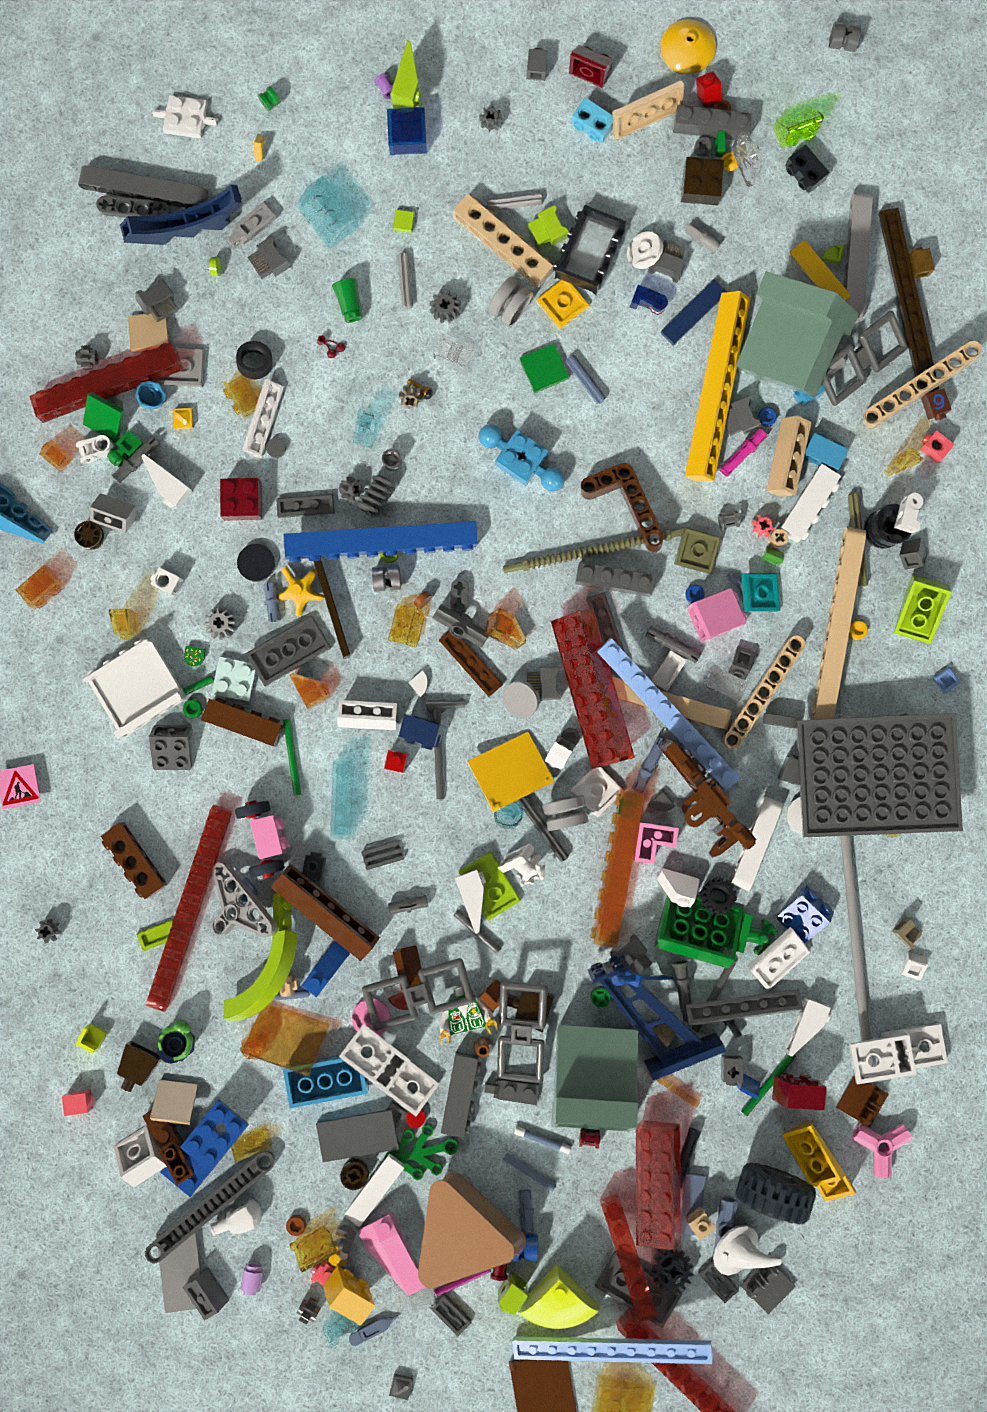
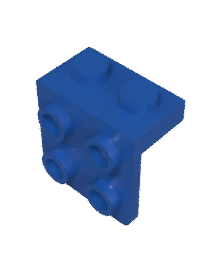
M804 886L800 890L797 899L777 915V920L785 928L789 929L791 927L803 943H806L831 922L834 911L828 903H824L818 897V894L813 889Z

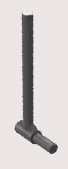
M426 700L427 711L433 713V722L441 724V713L446 708H465V700ZM441 739L439 748H434L436 799H444Z

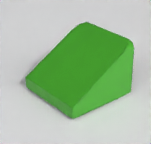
M767 546L762 559L778 566L784 561V553Z

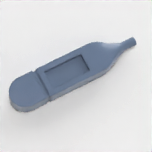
M399 1316L381 1317L353 1331L350 1334L349 1343L357 1346L385 1332Z

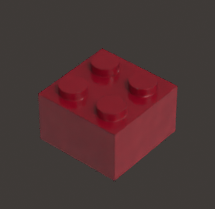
M259 478L220 479V517L224 521L262 520V482Z
M781 1073V1076H774L772 1100L787 1109L825 1111L827 1086L821 1084L820 1080L811 1079L810 1075L800 1074L799 1077H793L792 1074Z

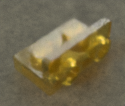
M241 375L229 383L224 381L225 388L222 390L228 399L232 398L235 403L232 407L237 416L241 414L245 419L254 414L258 397L247 378Z
M907 447L896 454L883 473L888 477L893 474L897 475L901 470L904 471L907 467L910 469L920 463L923 457L920 456L916 449Z

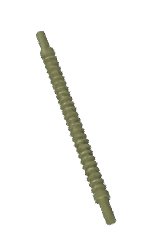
M683 528L675 530L664 529L662 532L663 540L670 541L674 537L682 536ZM637 535L636 538L632 536L629 539L627 537L626 540H615L614 543L610 541L609 544L605 542L604 545L600 543L599 546L595 544L594 547L589 545V548L584 546L583 549H573L572 552L568 550L567 553L563 551L562 554L557 552V555L552 553V556L547 554L546 557L542 555L541 558L523 559L519 563L503 566L504 573L518 570L528 571L530 568L535 569L536 566L540 568L541 565L543 567L546 564L550 566L551 563L556 565V562L561 564V561L566 563L567 560H577L578 557L582 559L583 556L588 558V555L593 557V554H596V556L599 553L603 555L604 552L608 554L609 551H620L621 548L625 550L626 547L628 549L631 546L635 548L636 545L640 547L644 542L642 537ZM652 538L649 541L651 543H657V541L659 540L656 538Z

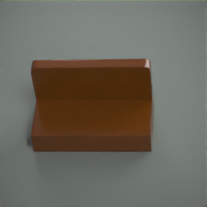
M417 946L394 950L393 956L398 976L406 975L410 986L421 983L418 971L422 967Z

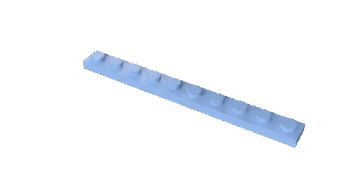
M612 638L607 640L596 651L725 790L730 788L740 778Z
M514 1336L512 1340L514 1359L713 1363L711 1340Z

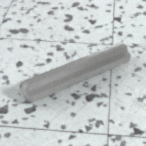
M541 193L488 199L487 208L495 211L541 205L542 195Z
M399 253L403 309H411L412 294L408 253Z

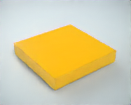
M560 280L536 300L559 329L563 328L589 307L588 302L574 285Z

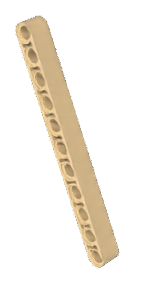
M846 527L843 533L811 720L834 719L866 539V530Z

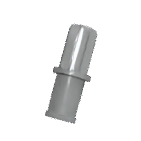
M690 223L685 230L687 234L698 241L699 245L702 244L713 254L721 245L720 242L708 235V231L704 232L694 223Z

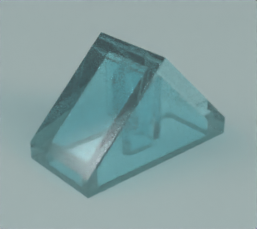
M362 409L358 410L352 443L371 448L379 424L377 414Z

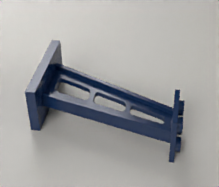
M623 955L613 956L609 958V961L595 963L590 969H587L593 984L601 982L656 1054L655 1057L644 1061L653 1081L727 1052L716 1032L699 1038L644 985L641 984V987L637 988L632 984H627L636 995L630 998L625 997L611 980L613 976H625L626 971L630 969ZM639 999L643 1000L659 1016V1019L646 1022L633 1007L632 1002ZM661 1023L667 1024L685 1042V1045L672 1050L668 1049L653 1031V1027Z

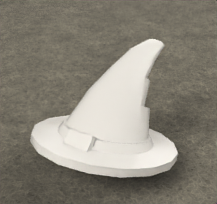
M740 1225L727 1231L720 1239L715 1248L713 1259L715 1267L721 1274L732 1275L744 1268H766L781 1265L782 1257L765 1255L757 1250L759 1241L756 1231L750 1226Z

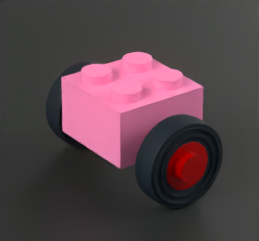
M256 800L245 802L246 806L235 809L236 818H253L250 823L258 856L262 861L256 866L249 868L250 876L257 877L263 875V878L274 876V872L285 869L283 859L267 860L268 857L288 852L287 848L290 847L287 836L284 837L282 830L285 829L284 820L279 818V815L257 818L262 813L270 811L268 801L257 803Z

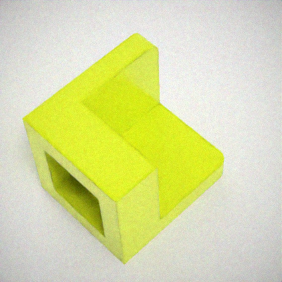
M90 1023L83 1028L75 1045L90 1053H94L99 1050L107 1031Z

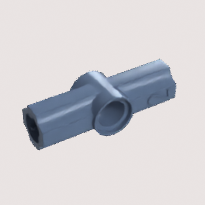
M725 1196L720 1197L718 1219L715 1224L714 1252L720 1239L727 1233V1231L722 1232L721 1229L724 1226H729V1230L735 1227L737 1199Z

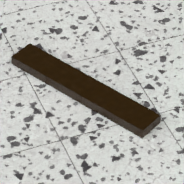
M313 561L343 659L350 658V652L322 561Z

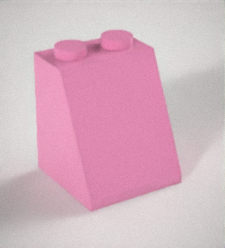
M731 588L696 601L687 607L702 643L746 624L747 615L744 609H740L738 604L739 597Z

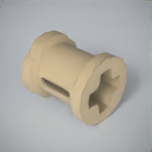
M776 529L768 537L769 545L775 549L781 548L788 541V533L784 529ZM777 536L781 537L779 542L775 540Z

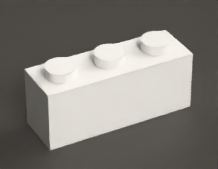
M339 700L338 727L396 730L397 703Z

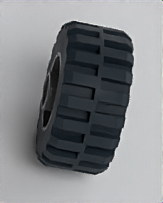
M753 1162L746 1163L743 1166L735 1191L737 1199L742 1204L747 1205V1207L756 1210V1212L779 1221L795 1223L797 1225L805 1224L809 1221L817 1194L815 1188L807 1183V1181L786 1171Z

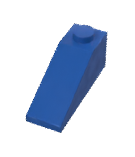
M335 941L301 986L317 997L349 956L350 952Z

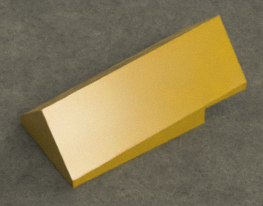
M809 1120L782 1134L807 1181L813 1187L817 1186L825 1201L853 1195L857 1192Z

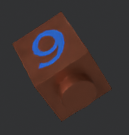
M944 388L928 393L921 398L928 420L935 418V421L947 417L946 414L952 410Z

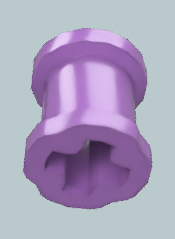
M384 72L377 76L375 84L382 90L383 97L389 99L391 98L393 83L390 80V74Z

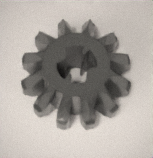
M440 290V296L434 294V300L429 303L431 306L430 313L434 314L435 320L440 318V323H444L445 319H447L448 323H451V317L457 319L456 313H461V308L459 307L461 301L456 300L457 295H451L449 290L446 294H443V291ZM447 304L448 309H444L443 305Z

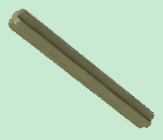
M851 493L848 495L851 528L862 529L859 494ZM865 548L862 556L858 587L868 585Z

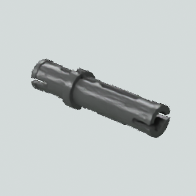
M151 435L127 461L124 460L122 462L123 464L111 476L121 484L131 472L134 473L136 471L135 468L143 461L141 456L143 454L148 456L160 443Z
M650 626L645 637L659 643L661 647L665 646L694 663H697V659L701 656V652L672 638L669 633L665 634L653 626Z

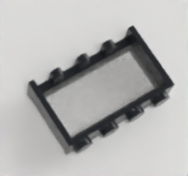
M584 205L582 211H578L575 222L577 223L575 227L570 228L568 243L563 244L560 252L562 256L560 260H556L553 270L555 271V279L558 278L591 291L597 296L625 232L626 221Z

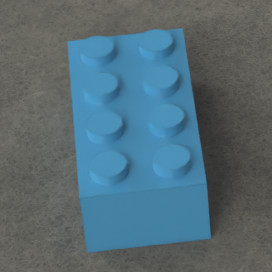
M339 1055L288 1064L283 1068L289 1108L365 1095L369 1091L368 1079L341 1059Z

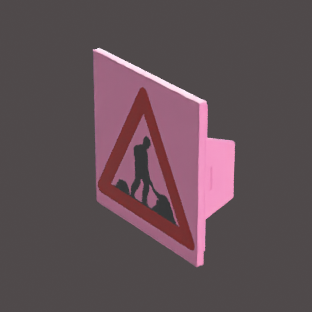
M34 764L0 771L2 809L41 802Z

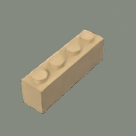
M800 416L782 418L766 489L767 492L779 497L796 495L811 427L810 421Z

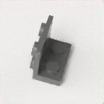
M153 726L149 735L154 770H191L189 740L192 735V726Z

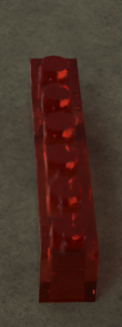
M617 1193L600 1199V1204L638 1321L640 1323L657 1317L658 1314L619 1195Z

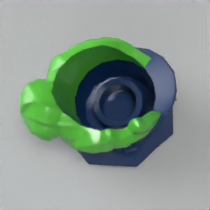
M177 1020L174 1025L165 1027L162 1033L159 1034L157 1042L158 1054L165 1063L182 1062L194 1052L195 1036L190 1032L191 1026L186 1020Z

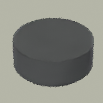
M273 438L268 441L266 450L271 457L280 458L285 454L286 446L281 439Z
M567 728L561 734L562 738L575 744V746L579 743L580 735L576 729Z

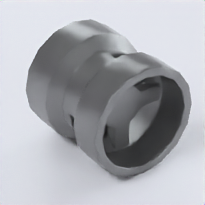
M387 449L383 452L382 462L384 467L389 471L398 470L402 464L399 452L395 449Z

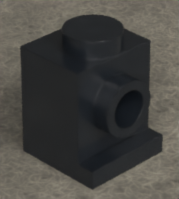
M310 852V855H305L302 873L310 880L322 881L326 858L322 857V853ZM311 863L316 864L317 867L315 870H312L310 868Z

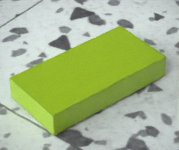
M173 919L136 933L142 951L180 937Z

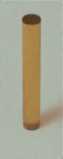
M662 1077L656 1080L693 1107L697 1108L700 1101L667 1078Z

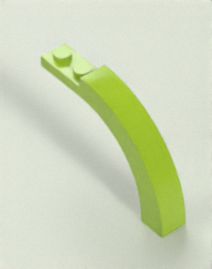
M278 893L273 894V919L277 924V932L272 937L271 950L265 967L256 981L246 991L236 997L224 1000L223 1020L238 1022L259 1013L279 993L289 975L296 953L298 933L291 932L292 905Z

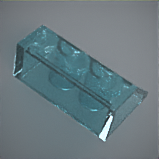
M323 175L306 188L295 205L329 250L359 228L357 218Z

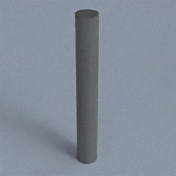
M459 910L456 911L453 916L494 953L497 954L501 950L482 930L479 929V932L475 933L471 921Z

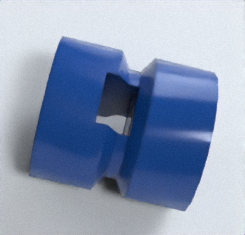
M527 1234L525 1236L526 1246L524 1250L511 1261H520L524 1258L526 1261L537 1262L538 1235Z

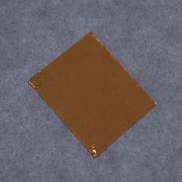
M269 1003L259 1012L249 1037L242 1048V1054L309 1077L330 1024Z

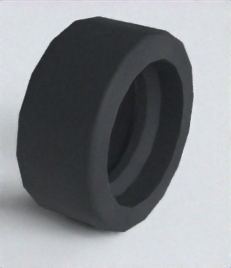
M259 341L245 342L238 348L236 353L238 371L248 379L256 380L267 376L272 369L271 350L267 345ZM257 352L264 355L266 361L259 368H250L243 363V357L248 353Z

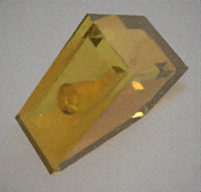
M109 609L114 635L120 636L121 640H131L132 636H138V613L130 609Z

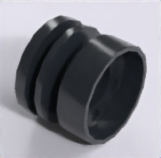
M888 504L871 513L865 520L863 529L866 530V539L872 546L879 549L891 548L906 541L912 533L894 528L900 508L899 504Z

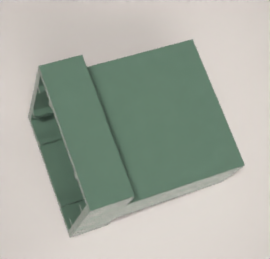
M766 271L756 293L763 300L736 367L748 375L816 398L842 335L850 336L859 313L836 292Z
M558 1026L551 1127L626 1132L638 1128V1103H636L638 1030Z

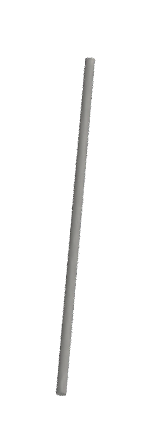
M840 836L861 1041L871 1040L851 841L850 836ZM870 1056L868 1059V1064L873 1066V1056Z

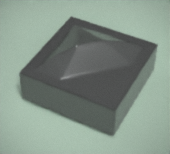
M394 1373L389 1396L408 1400L413 1378Z

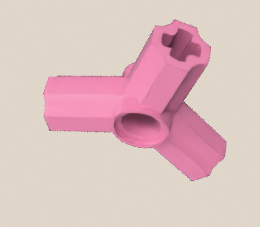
M859 1123L853 1131L852 1139L873 1150V1175L880 1178L892 1177L893 1151L911 1141L912 1137L903 1123L883 1135ZM886 1142L885 1148L879 1150V1144Z

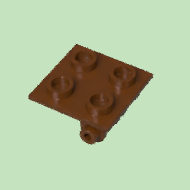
M854 1074L836 1108L858 1120L866 1127H871L889 1093L870 1082L857 1084Z

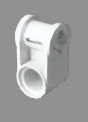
M104 435L81 440L76 443V447L79 448L81 454V463L96 461L106 457L112 449H116L115 443ZM108 442L107 447L102 449V444Z

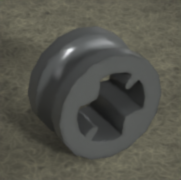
M705 137L697 139L694 152L698 157H706L710 153L712 147L710 140ZM700 144H702V146L703 144L706 145L705 151L704 149H702V151L699 149Z

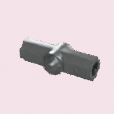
M442 604L439 605L433 615V619L448 627L454 637L466 638L481 648L490 635L489 632L472 623V618L465 613L457 614Z

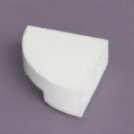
M422 670L408 682L420 697L424 695L427 689V677Z

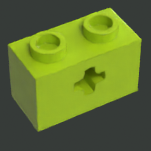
M511 1271L508 1279L498 1289V1304L505 1313L508 1314L510 1312L512 1315H515L528 1297V1283Z

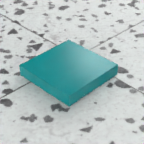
M777 573L741 574L744 612L780 611Z

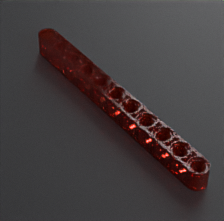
M214 804L210 809L147 998V1007L166 1012L212 876V870L216 864L232 815V810Z

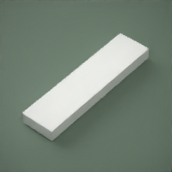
M265 379L242 451L258 458L262 457L284 386Z
M389 1154L347 1209L344 1216L360 1227L402 1172L405 1165Z

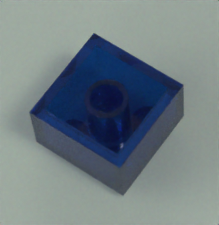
M425 107L387 109L390 155L427 154Z

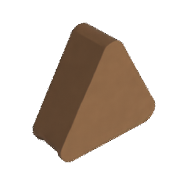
M449 1173L443 1180H438L432 1184L429 1191L418 1268V1278L423 1286L435 1288L510 1262L524 1250L526 1246L525 1235L460 1173Z

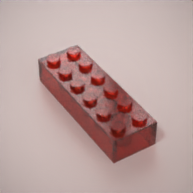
M642 1120L638 1123V1128L636 1129V1246L675 1251L681 1244L680 1124Z

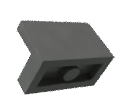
M209 1268L204 1269L198 1277L183 1286V1289L204 1321L217 1314L229 1301L228 1296Z

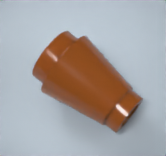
M485 1037L478 1038L473 1046L474 1052L480 1057L488 1056L493 1050L492 1042ZM481 1047H485L487 1049L484 1052H480Z

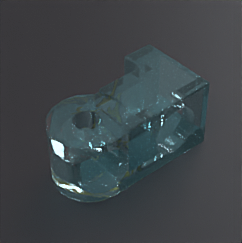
M340 1315L324 1323L322 1330L330 1347L338 1344L339 1337L346 1333H355L360 1325L346 1316Z

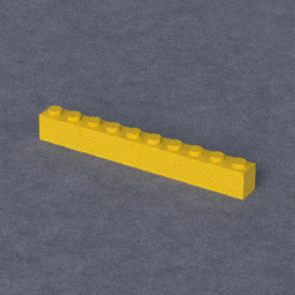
M741 291L721 293L718 304L719 308L711 339V347L685 476L694 481L715 480L737 369L736 363L739 359L751 299Z

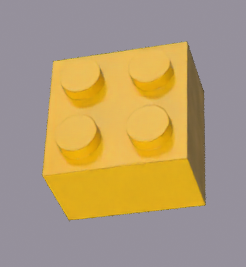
M337 1266L323 1284L329 1307L359 1325L364 1322L375 1307L368 1282L363 1278H356L348 1269L343 1270Z

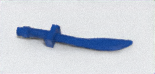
M626 971L625 976H614L612 982L615 985L632 984L638 988L641 987L642 980H672L674 977L666 975H639Z

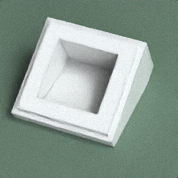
M908 952L902 975L921 980L928 966L927 958Z

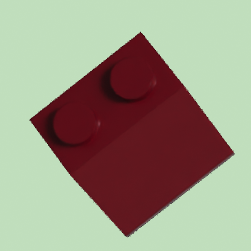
M578 45L570 55L569 74L603 88L612 69L613 59L606 54H599L593 51L590 47Z

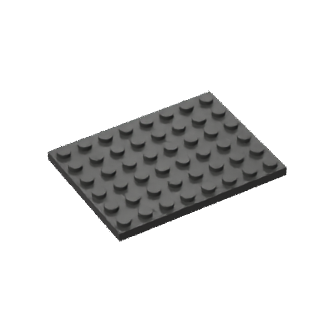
M956 713L796 721L802 836L804 838L963 831Z

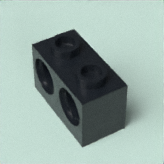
M806 144L791 155L785 164L787 173L790 176H794L798 181L799 187L804 191L806 190L808 194L826 181L830 173ZM796 161L802 162L803 166L798 165ZM808 176H813L815 180H811Z

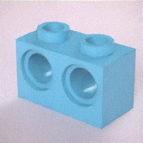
M584 97L572 115L571 124H573L577 131H583L588 134L591 140L603 143L612 130V114ZM586 115V116H588L589 118H588V119H583V118H581V116ZM601 125L604 129H598L596 126Z

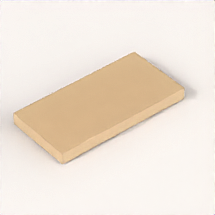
M682 80L612 111V134L614 139L622 138L675 114L677 105H683L684 84Z

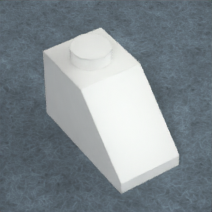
M665 868L661 869L657 880L670 900L679 906L691 907L696 900L700 879Z

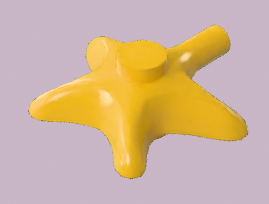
M287 566L281 569L289 586L284 592L277 594V598L280 601H294L295 615L297 617L302 615L303 608L308 601H321L324 599V595L314 592L311 588L316 576L315 569H311L301 579L295 578Z

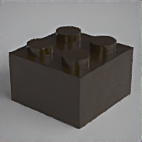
M686 157L683 168L681 202L718 206L722 192L724 160Z

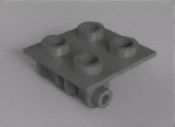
M777 1266L757 1268L740 1285L746 1291V1294L751 1299L753 1298L768 1315L796 1287Z

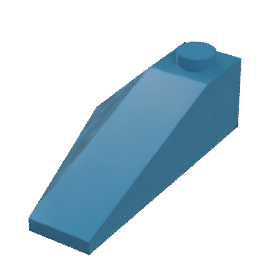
M0 484V530L43 544L51 535L52 530L37 515H31L26 510L28 506L24 502L19 503L13 498L15 494L9 488Z

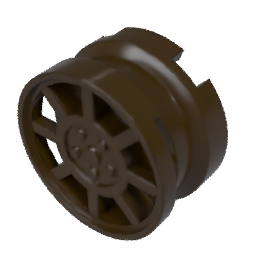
M84 521L76 527L74 538L85 549L95 550L104 542V531L94 522Z
M351 1159L344 1164L340 1173V1180L345 1188L359 1190L366 1184L369 1175L366 1163L360 1159Z

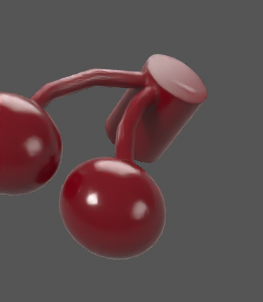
M320 335L317 339L318 345L325 344L328 347L327 356L330 359L335 358L337 352L334 349H330L325 342L335 343L338 352H343L346 348L344 343L326 340L323 335Z

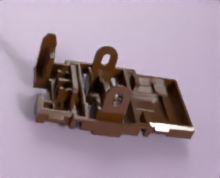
M667 738L660 742L658 745L660 750L695 792L682 803L681 809L685 815V822L691 827H698L709 818H716L720 823L712 831L717 836L723 835V838L712 846L709 852L710 856L716 857L723 854L737 841L742 844L743 848L748 850L757 844L755 842L757 839L749 829L740 823L727 809L732 805L727 793L713 776L708 779L706 778V770L700 764L693 762L695 758L693 754L685 747L683 749L679 748L674 741ZM695 801L697 802L688 809V806ZM702 812V816L697 820L691 819V817H695Z

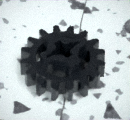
M666 1247V1253H662L659 1250L660 1257H653L656 1263L650 1264V1267L655 1271L650 1274L652 1277H656L654 1283L656 1285L660 1284L659 1288L662 1291L666 1287L668 1293H671L672 1289L679 1293V1287L685 1290L684 1284H691L688 1277L694 1276L689 1271V1269L693 1268V1265L688 1263L690 1261L688 1255L684 1257V1251L680 1250L678 1253L677 1248L673 1247L672 1252H670L669 1248ZM678 1258L683 1262L684 1268L679 1266ZM674 1267L676 1270L670 1274L668 1270ZM660 1273L665 1274L666 1282L662 1280Z

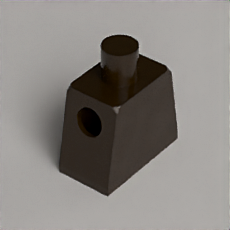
M522 991L520 998L513 995L508 996L507 1006L516 1009L515 1019L538 1021L539 992ZM547 993L546 1021L554 999V995L551 993Z
M133 1041L126 1043L117 1071V1075L125 1078L121 1088L131 1092L135 1084L142 1086L146 1083L161 1062L159 1054Z

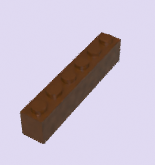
M292 864L287 866L271 886L274 891L360 961L374 948L380 938Z

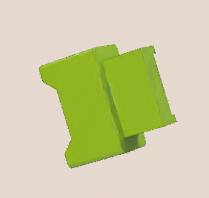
M555 205L539 212L537 219L528 223V229L538 247L548 242L553 246L568 239L569 231L561 226L556 216L557 208Z

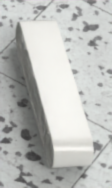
M766 796L762 798L750 828V832L757 839L755 841L757 844L749 850L742 849L730 879V884L747 891L752 887L781 813L783 803Z

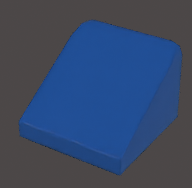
M743 1074V1083H738V1089L758 1099L760 1082Z

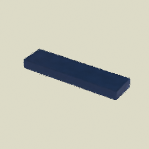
M714 279L660 333L674 346L720 301L721 293L727 291Z

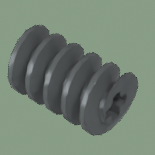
M374 475L372 477L374 482L368 483L371 489L365 488L364 492L366 495L360 496L363 502H356L360 510L373 518L375 517L372 512L379 513L376 506L383 507L380 499L387 500L384 493L391 494L388 487L395 488V485L383 476Z

